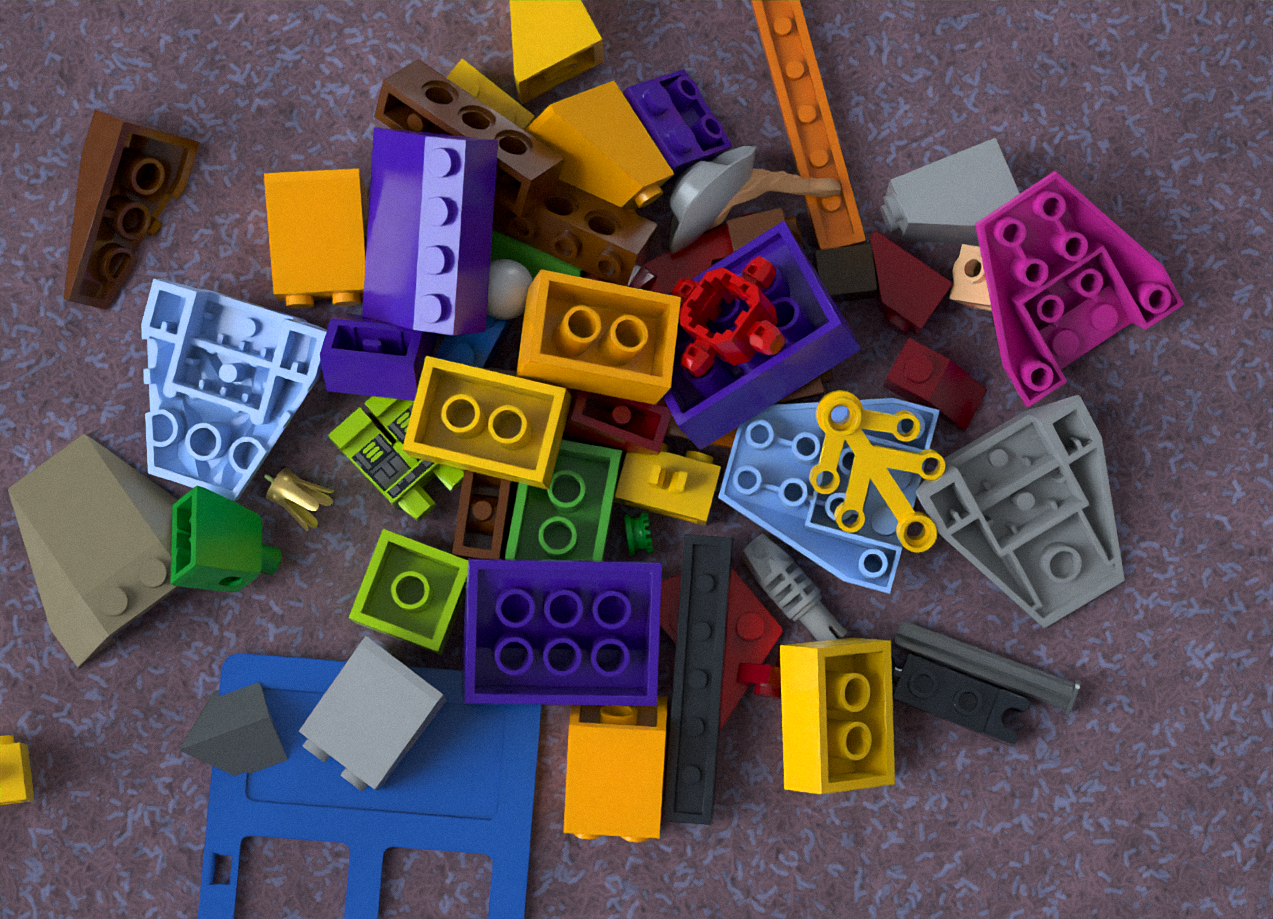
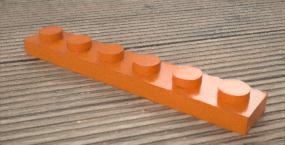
M750 0L797 174L801 178L808 179L810 177L816 179L832 178L840 183L841 186L840 194L826 199L803 195L818 250L863 245L866 242L865 234L800 0Z

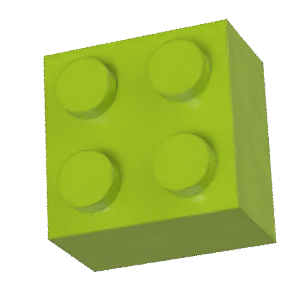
M383 529L350 612L349 619L361 626L442 656L466 595L468 560Z

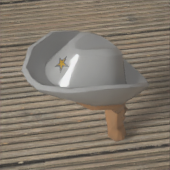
M742 146L727 151L712 162L700 161L690 166L679 176L670 196V208L674 213L669 239L670 252L672 254L680 252L695 242L705 231L723 223L733 207L753 200L767 191L809 195L826 199L840 194V183L832 178L816 179L810 177L808 179L801 178L795 174H787L784 171L771 172L764 169H754L757 147Z

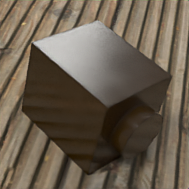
M871 244L815 250L814 264L811 265L834 302L875 297L877 284Z

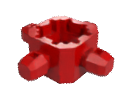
M760 256L755 257L741 271L742 277L721 267L706 272L700 282L692 279H682L676 284L672 290V295L681 297V308L679 310L680 325L695 341L693 344H688L680 359V365L687 372L696 377L705 374L714 364L715 360L713 358L715 356L735 366L749 362L756 351L766 355H775L785 344V338L775 326L777 324L776 308L762 292V290L769 288L776 274V268L768 260ZM733 299L738 301L743 299L746 301L750 310L740 313L734 322L737 326L734 332L726 329L723 335L718 332L715 334L710 332L706 324L709 320L714 323L720 315L722 309L719 306L723 301L727 304H730Z

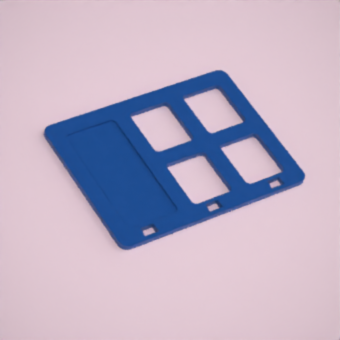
M246 653L233 654L224 661L221 668L219 696L260 682L288 760L249 775L245 772L237 776L212 766L198 919H235L241 847L243 840L248 836L346 844L350 850L344 919H378L384 853L391 847L488 855L493 863L488 919H524L542 704L464 703L461 693V670L407 666L441 692L447 699V702L379 791L374 790L368 785L364 792H361L340 775L346 767L330 756L326 763H324L305 749L303 744L308 738L299 732L347 661ZM216 853L232 856L230 885H213Z

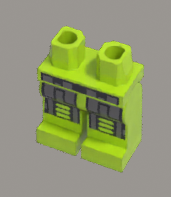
M372 396L364 404L396 441L393 445L360 407L329 433L328 437L396 510L401 507L408 515L420 522L437 506L422 487L436 476L452 493L462 485L464 470L410 457L402 447L414 401Z

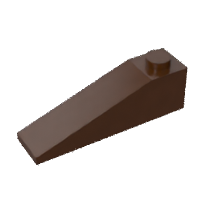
M95 109L81 153L64 290L65 300L105 310L109 308L137 264L135 252L147 233L155 236L163 224L157 220L163 208L171 197L178 200L186 188L200 142L132 119Z

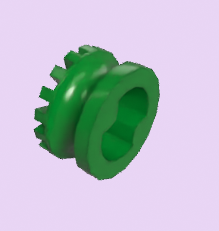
M647 511L641 512L638 518H632L630 514H625L624 522L629 556H636L638 550H645L647 554H652L651 536L646 537V535L651 533L650 530L645 531V529L650 528Z

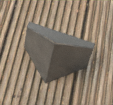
M260 682L219 696V690L214 691L179 748V751L234 776L245 772L249 775L288 760Z

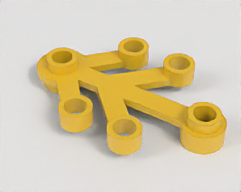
M836 390L826 394L820 400L816 409V420L819 427L825 432V438L819 464L815 465L809 474L811 485L821 494H830L838 488L840 476L836 469L844 440H846L855 456L844 502L837 506L834 513L835 521L840 529L853 533L863 527L865 522L863 506L869 480L871 479L898 520L896 534L901 544L911 552L919 553L928 550L937 538L936 526L928 515L913 510L887 468L918 473L923 479L932 481L943 475L945 471L944 459L933 449H925L919 453L873 445L862 431V429L888 432L892 433L900 441L909 442L914 440L920 433L921 426L919 420L912 412L907 410L898 411L893 415L863 409L861 401L853 393L845 390ZM837 406H845L848 410L847 416L841 421H835L831 418V413ZM911 419L913 427L908 433L902 434L897 432V425L901 420ZM930 457L936 458L938 465L935 470L931 472L922 470V463L925 459ZM823 471H829L833 474L832 481L825 486L818 485L816 482L817 476ZM847 510L858 512L856 521L851 524L842 522V515ZM913 522H920L923 526L921 533L917 536L907 535V528Z

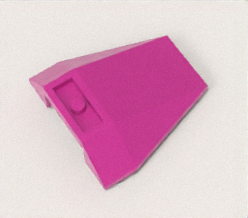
M1055 171L975 223L1002 365L1024 405L1030 407L1067 382L1061 369L1131 323L1146 330L1184 305L1164 266Z

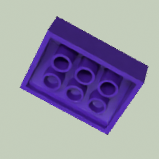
M374 127L363 317L412 330L447 335L486 332L498 140Z
M784 221L692 278V280L700 282L706 272L721 267L742 277L741 271L755 257L760 256L768 260L776 268V274L769 288L762 290V292L776 308L777 324L775 326L785 338V344L777 354L766 355L756 351L749 362L733 366L715 356L713 358L715 362L708 371L696 377L680 365V359L689 343L693 344L695 341L680 325L679 317L671 388L663 398L678 427L700 450L861 350L842 313ZM733 299L730 304L723 301L719 306L722 309L720 315L714 323L709 320L706 326L713 334L718 332L723 335L726 329L734 332L737 328L734 324L735 320L742 311L748 312L750 307L743 299L740 301Z
M468 558L461 685L464 703L657 706L662 563L646 561Z

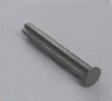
M907 621L899 625L894 639V646L898 649L1064 710L1063 715L1069 716L1081 685V681L1076 679L1075 683L1066 681Z

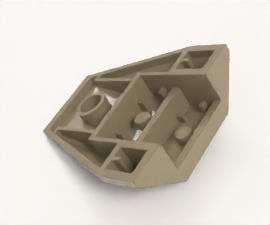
M86 434L81 435L8 488L50 630L78 668L116 642L117 639L114 635L180 588L179 586L171 585L172 505L178 499Z

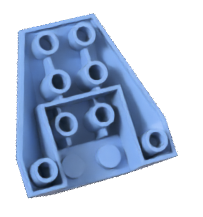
M896 398L860 400L863 409L893 415L898 411L907 410L912 412L920 422L919 435L909 442L898 440L892 433L862 429L871 444L914 453L930 448L940 410ZM819 402L772 405L738 426L718 498L842 581L890 594L903 545L896 534L898 520L871 479L869 480L863 506L865 514L863 527L856 532L848 533L840 529L834 518L837 506L844 502L855 456L846 440H844L836 469L840 476L838 488L830 494H821L810 483L809 474L811 469L819 464L825 438V432L819 427L816 420V409ZM835 407L831 413V418L835 421L843 420L848 413L847 407ZM911 419L901 420L897 425V432L902 434L908 433L913 427V421ZM925 459L924 462L922 463V470H923V471H924L926 459ZM887 468L913 508L917 496L915 491L919 487L922 477L918 473ZM829 471L821 472L817 476V484L821 486L828 485L832 481L833 474ZM847 510L842 515V522L845 524L855 522L858 512Z

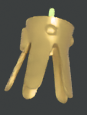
M287 467L275 479L267 474L264 476L265 479L272 483L267 492L266 499L284 507L306 531H308V526L314 529L317 528L318 522L308 510L316 511L319 508V504L330 506L333 503V499L322 492L333 493L334 490L302 480Z

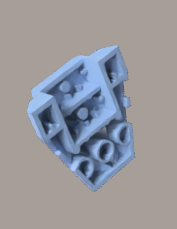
M153 279L141 323L142 339H147L148 368L143 369L144 384H149L150 412L145 413L148 473L192 488L196 485L202 486L227 499L239 500L270 453V450L295 415V412L318 380L322 368L319 354L327 330L307 323L303 318L222 293L200 290L166 280Z

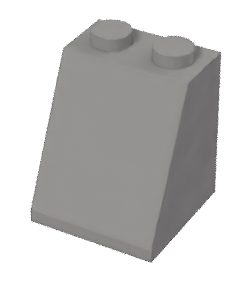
M993 138L891 179L886 194L883 197L885 205L880 206L889 231L897 230L902 241L979 244L975 223L1020 193L997 139Z
M365 636L300 728L299 732L308 738L303 747L324 763H326L330 756L346 767L340 775L361 792H364L368 785L374 790L379 791L447 702V699L428 682L369 637Z

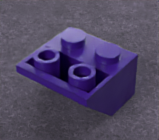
M685 69L629 86L622 92L674 173L660 188L676 182L679 176L690 166L700 161L709 162L733 146L724 133L722 124L714 117L700 95L696 83L690 79Z
M346 313L331 318L319 354L326 391L415 401L426 356L432 357L438 333L412 330L366 318L360 314Z

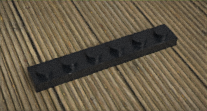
M684 534L663 821L703 825L713 824L733 537Z

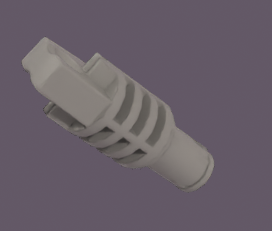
M762 533L741 551L740 556L758 584L774 600L789 620L792 618L795 622L799 619L817 641L841 639L848 632L820 601L823 597L820 594V589L806 576L792 557L765 534Z

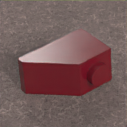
M875 230L868 244L872 245L878 307L886 315L883 321L902 335L906 336L910 331L918 337L950 291L953 283Z
M911 338L907 339L882 386L914 404L940 410L939 418L963 431L967 429L987 392L984 386L953 361Z
M577 389L571 390L572 401L563 433L564 437L583 444L622 450V452L649 455H658L660 453L671 417L669 408L657 403L654 405Z

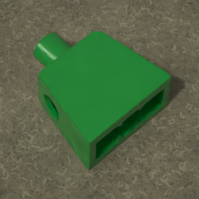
M198 485L172 505L171 585L233 593L243 589L256 579L260 573L273 575L277 571L281 561V551L279 548L262 543V519L258 513Z

